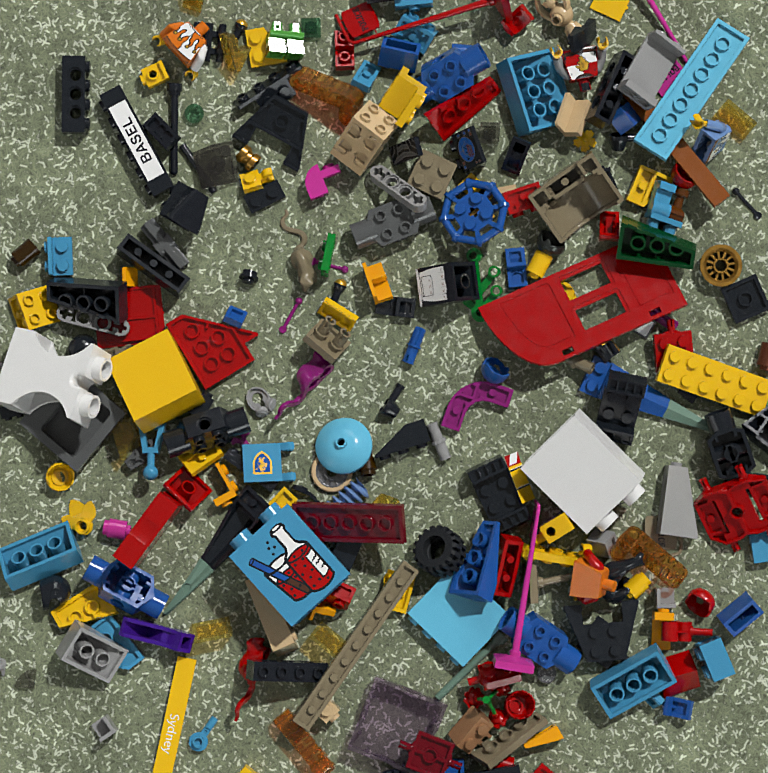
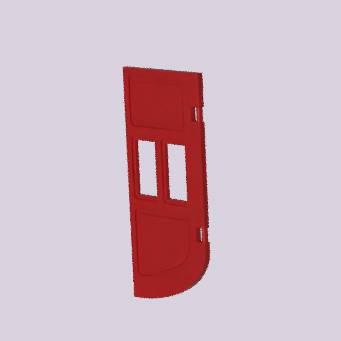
M617 245L480 306L478 311L496 338L516 356L531 364L553 366L644 326L655 319L688 306V303L668 266L616 259ZM601 264L610 283L570 301L561 282ZM616 293L625 313L585 330L576 311ZM659 309L661 311L653 316L650 315V312ZM570 348L573 349V352H570L566 355H563L562 353L563 351L568 350Z

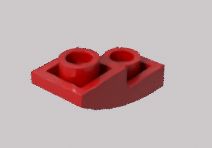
M335 30L336 71L355 70L354 45L346 41L341 30ZM348 34L350 40L354 41V38Z

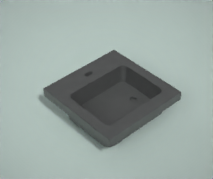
M94 384L90 386L89 392L100 398L101 405L98 415L91 419L88 428H84L68 419L60 402L42 405L30 415L25 414L19 422L76 472H79L127 414Z

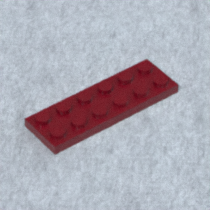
M292 503V509L322 542L404 544L407 542L404 504Z

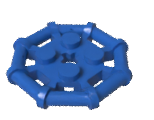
M466 178V181L451 191L445 192L439 222H442L454 243L461 242L481 247L482 244L500 232L503 233L505 218L510 205L496 187L495 182L492 181L490 183ZM473 188L485 189L486 191L484 194L474 192ZM467 189V195L459 200L455 197ZM493 195L498 204L492 205L488 198ZM451 202L456 204L454 207L455 212L449 215ZM472 209H479L476 217L474 215L469 216ZM495 211H499L497 223L493 222L492 219ZM454 220L460 225L458 231L451 224ZM489 226L492 227L491 230L481 236V231ZM465 231H473V233H475V237L465 236L463 234Z

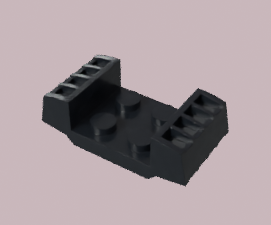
M609 369L597 414L596 425L613 442L632 445L640 404L646 392L647 377Z
M501 454L466 470L489 521L500 523L501 534L532 520L526 505L521 503L515 484Z

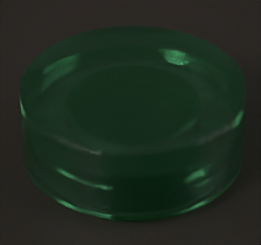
M191 104L185 109V117L190 123H199L204 117V111L200 105Z

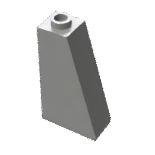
M671 462V465L664 466L656 534L698 539L688 468L682 467V463Z

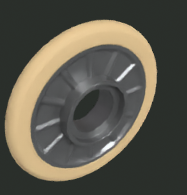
M317 457L312 463V479L316 486L323 491H341L344 489V486H348L352 479L353 473L337 474L334 477L328 476L327 469L320 463Z

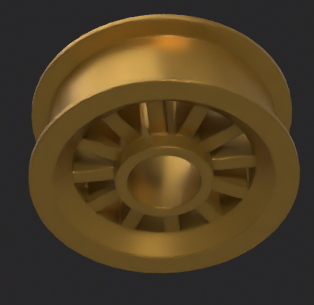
M723 244L714 245L702 255L700 270L704 279L710 284L719 287L728 286L739 278L742 271V260L734 248ZM717 261H722L725 264L723 271L716 269L715 264Z

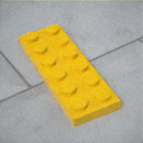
M670 344L666 345L655 381L751 415H756L766 407L768 401V379Z

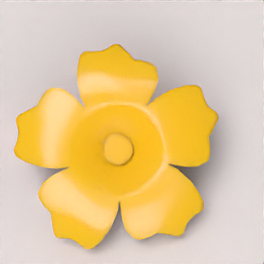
M586 130L584 133L583 131L581 136H576L579 139L573 140V145L577 148L581 146V152L586 153V151L590 150V147H595L597 144L595 138H592L594 132Z

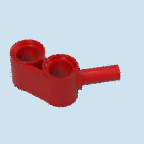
M662 621L661 641L690 642L693 636H712L713 629L693 628V622Z

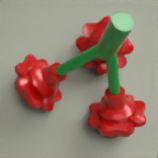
M509 685L491 689L492 693L489 696H484L480 688L474 689V687H470L467 692H464L465 698L463 702L467 705L468 709L472 705L478 708L483 703L487 704L491 710L488 718L494 724L493 727L499 729L506 725L509 716L505 710L500 708L495 710L491 701L495 694L498 697L508 696L511 688Z

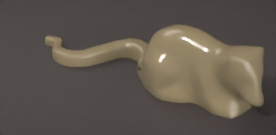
M286 209L284 210L285 215L280 220V226L284 231L301 237V243L295 247L290 256L292 266L298 271V281L302 286V291L306 293L317 282V273L312 265L313 255L304 249L308 241L306 233L300 229L286 226L285 219L289 215Z

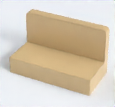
M566 92L555 120V126L565 137L581 136L586 124L585 118L592 103L589 100H575L569 92Z

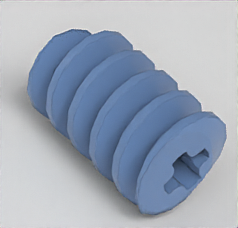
M355 477L357 483L350 481L351 488L344 486L345 493L338 491L339 498L332 496V500L334 503H356V500L363 503L362 496L369 498V494L358 478Z

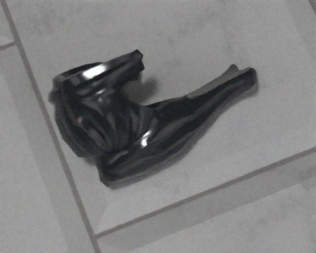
M639 552L633 558L611 561L604 565L609 569L608 579L617 581L615 592L606 591V594L602 596L606 602L617 604L629 594L630 589L627 587L622 591L618 590L629 580L626 576L623 577L627 572L638 566L645 565L642 552Z

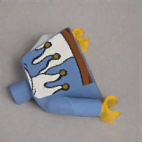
M694 114L695 121L690 120L692 126L695 129H702L692 150L706 165L723 150L732 130L729 125L719 120L706 119L703 121L699 114Z

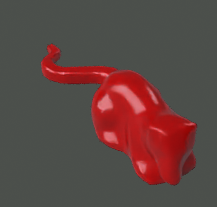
M253 637L247 640V650L239 661L238 671L247 681L249 687L245 696L239 700L235 707L234 721L236 722L239 719L241 707L249 701L255 690L256 681L246 679L247 659L267 660L271 652V648L263 645L264 638Z

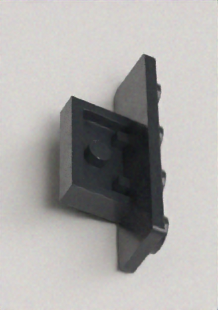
M296 60L288 62L280 71L271 73L265 81L256 83L250 91L238 95L236 100L233 101L240 110L255 100L261 108L275 94L288 100L297 93L287 78L303 68L302 65Z

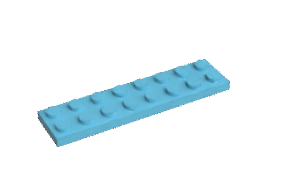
M717 18L642 126L633 142L666 162L691 126L690 120H695L693 115L700 113L750 38Z

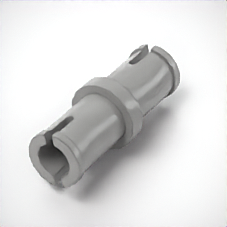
M438 422L428 424L426 428L432 439L431 444L435 446L440 461L452 457Z

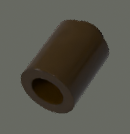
M28 238L11 253L13 256L11 260L17 267L21 265L24 268L41 252Z

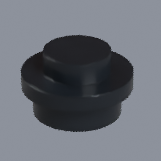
M244 269L239 278L244 284L253 285L258 282V273L253 270Z

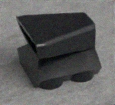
M178 181L177 184L171 187L168 200L161 204L160 215L182 229L198 235L209 197Z

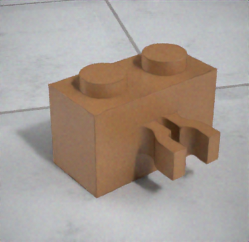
M472 705L449 731L448 735L457 747L470 754L478 744L482 746L481 743L484 737L489 739L492 737L489 731L494 724L484 712Z

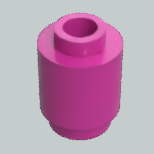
M111 518L110 520L105 519L102 535H107L108 538L124 540L131 531L132 526L128 525V521Z

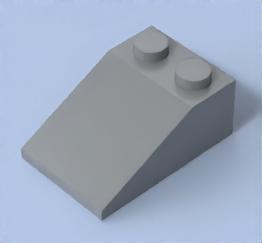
M75 619L55 652L60 660L110 683L129 650L94 628Z

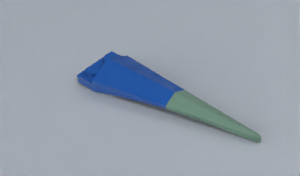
M593 355L591 362L595 363L594 370L591 374L585 373L578 390L594 398L602 399L609 369L623 373L628 372L609 361L604 363L600 357ZM647 385L639 411L709 431L704 419Z

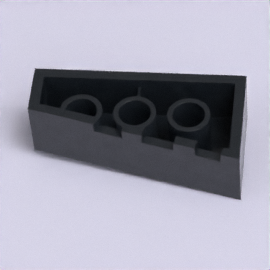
M55 276L46 282L47 301L68 308L73 307L79 309L80 312L91 313L99 318L112 320L117 324H121L128 319L127 281Z

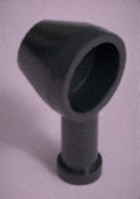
M618 132L610 133L609 142L612 150L623 151L627 142L633 141L638 133H624L623 135H620Z
M399 383L395 385L396 387L390 397L384 402L386 406L384 408L382 406L379 410V414L384 417L394 419L400 411L395 401L405 387Z

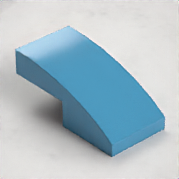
M766 531L759 534H749L753 563L768 562V535Z

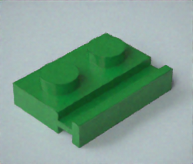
M328 233L327 240L323 241L322 251L324 255L323 259H319L318 270H321V276L324 277L329 276L336 234Z

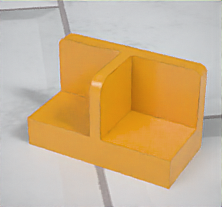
M366 262L362 263L375 305L393 299L382 263L380 262L368 267Z

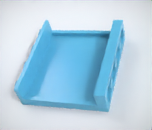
M447 575L446 578L441 577L407 612L410 615L408 619L415 626L419 624L423 628L421 632L428 639L433 637L437 641L436 646L443 653L447 651L451 655L449 659L456 666L460 664L464 667L499 630V621L506 611L494 599L492 603L479 602L449 593L453 575Z

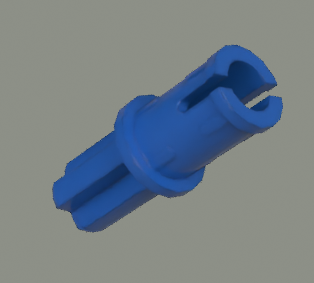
M418 326L415 327L410 342H407L408 347L402 361L414 365L417 353L421 349L420 345L426 332L425 329Z

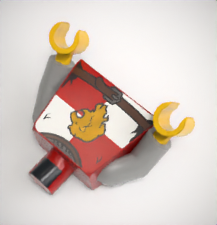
M597 37L598 47L596 45L584 47L575 53H570V50L563 51L559 45H557V52H554L550 47L549 52L553 56L555 70L564 80H568L569 83L578 82L580 92L590 91V79H595L601 73L605 64L606 47L609 45L608 38L605 37L604 43H599L600 38Z

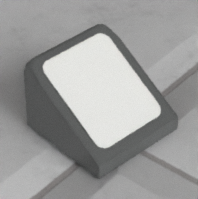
M653 320L632 331L647 339L657 322Z

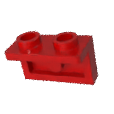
M342 583L323 601L333 604L337 609L347 611L356 588Z

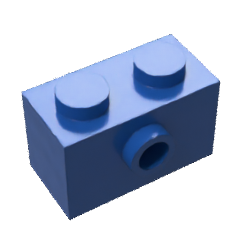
M384 36L378 65L401 70L404 65L410 69V73H415L421 44Z
M745 591L716 616L735 637L764 612Z

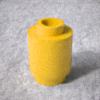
M642 571L639 574L636 573L623 585L624 588L630 589L629 594L626 596L629 599L634 598L636 600L649 588L652 582Z

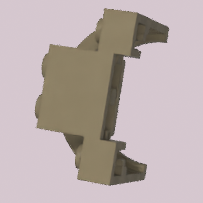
M592 151L578 161H573L528 195V198L559 243L566 241L577 229L603 211L624 201V198Z

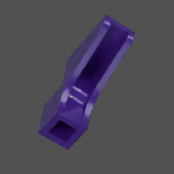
M125 616L119 631V635L126 638L189 654L195 637L194 634L180 629L165 627L152 621Z

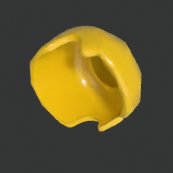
M54 463L47 469L46 483L52 490L58 492L65 491L73 485L75 472L66 463ZM61 473L65 476L64 481H62Z

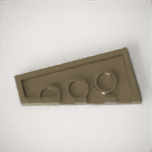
M533 712L529 718L516 722L514 728L504 729L499 732V737L492 741L485 740L481 743L482 746L475 751L473 749L468 755L491 770L503 759L511 755L518 747L526 743L533 735L540 732L548 724L546 717Z

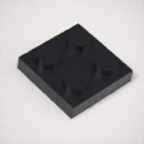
M756 274L720 289L735 324L768 310V300Z

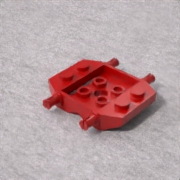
M742 464L735 466L739 475L738 478L714 487L709 485L706 477L699 479L703 492L693 503L710 540L725 545L730 544L733 552H736V549L737 551L741 549L737 541L749 534H759L766 531L768 535V480L765 475L747 474ZM746 489H749L763 518L762 520H760ZM734 508H740L743 512L739 515H736L732 512V510Z

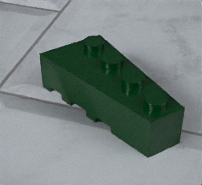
M622 215L616 259L693 270L696 254L695 243Z

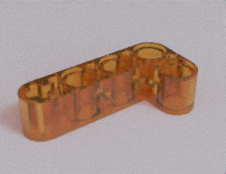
M302 66L301 70L292 75L289 83L293 89L338 107V119L345 126L349 124L352 117L363 107L364 94L355 86L306 66Z
M636 526L629 527L616 540L610 550V556L616 561L626 559L630 554L635 557L639 552H642L644 554V566L673 589L678 588L688 575L685 566Z
M289 708L273 720L278 729L307 762L312 773H330L335 769L334 762L329 760L328 755L315 743V739L310 733L306 732L303 727L292 720L295 715Z

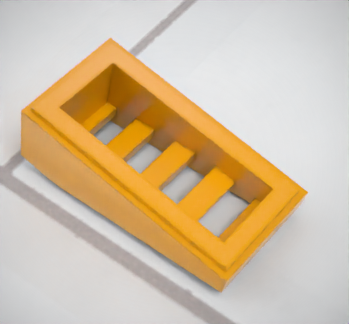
M553 724L532 736L523 745L525 749L562 740L564 737L557 725Z

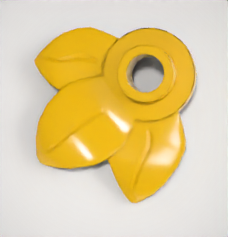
M72 499L69 504V515L63 516L61 520L62 522L68 520L71 529L75 530L78 534L88 535L93 530L92 521L96 517L95 505L92 501L84 505L80 501ZM83 522L86 523V529L82 527Z

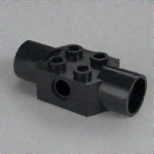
M218 406L182 418L175 429L163 432L162 435L169 456L173 458L185 453L193 455L203 454L215 447H224L234 437L251 432V428L243 406L230 411Z
M723 408L706 414L704 417L710 434L705 440L717 476L725 479L726 482L738 478L739 475L735 466H739V464L743 465L747 474H752L751 471L756 467V463L743 427L736 426L731 409Z

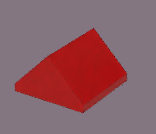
M184 466L163 484V487L189 512H193L213 491L197 475L192 477Z
M689 650L666 657L677 683L662 690L664 698L701 687L698 671Z

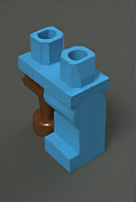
M655 180L647 212L644 215L647 218L646 224L658 229L659 223L664 224L662 231L674 235L677 228L682 227L685 215L682 205L684 198L689 197L690 191L662 180ZM674 193V195H676V199L673 205H671L669 203L672 194Z

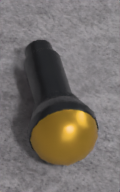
M239 19L235 22V31L230 39L229 46L235 47L241 34L247 29L248 24L245 20Z
M337 279L334 282V292L331 300L336 303L341 292L347 288L345 280Z

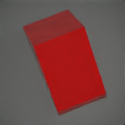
M603 211L600 213L599 241H618L619 212Z

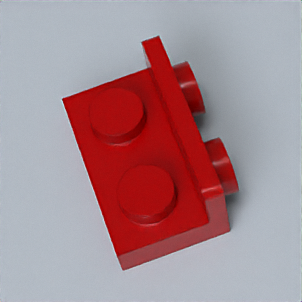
M539 181L502 193V196L510 205L507 210V216L512 215L513 218L524 215L523 211L525 210L537 211L528 195L540 187Z

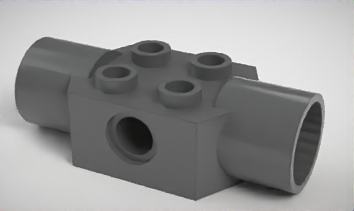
M426 195L427 209L421 213L413 212L398 200L368 210V217L366 219L349 225L358 250L376 243L381 248L418 235L420 226L437 220L429 196Z

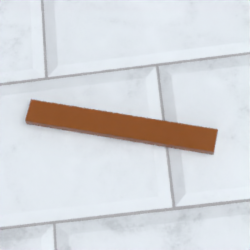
M625 94L623 96L625 102H629L645 124L656 106L649 110H644ZM682 138L670 156L709 203L716 208L728 199L730 194Z

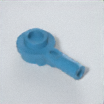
M212 716L201 732L193 733L190 736L189 745L193 750L202 751L207 747V736L217 723V718Z

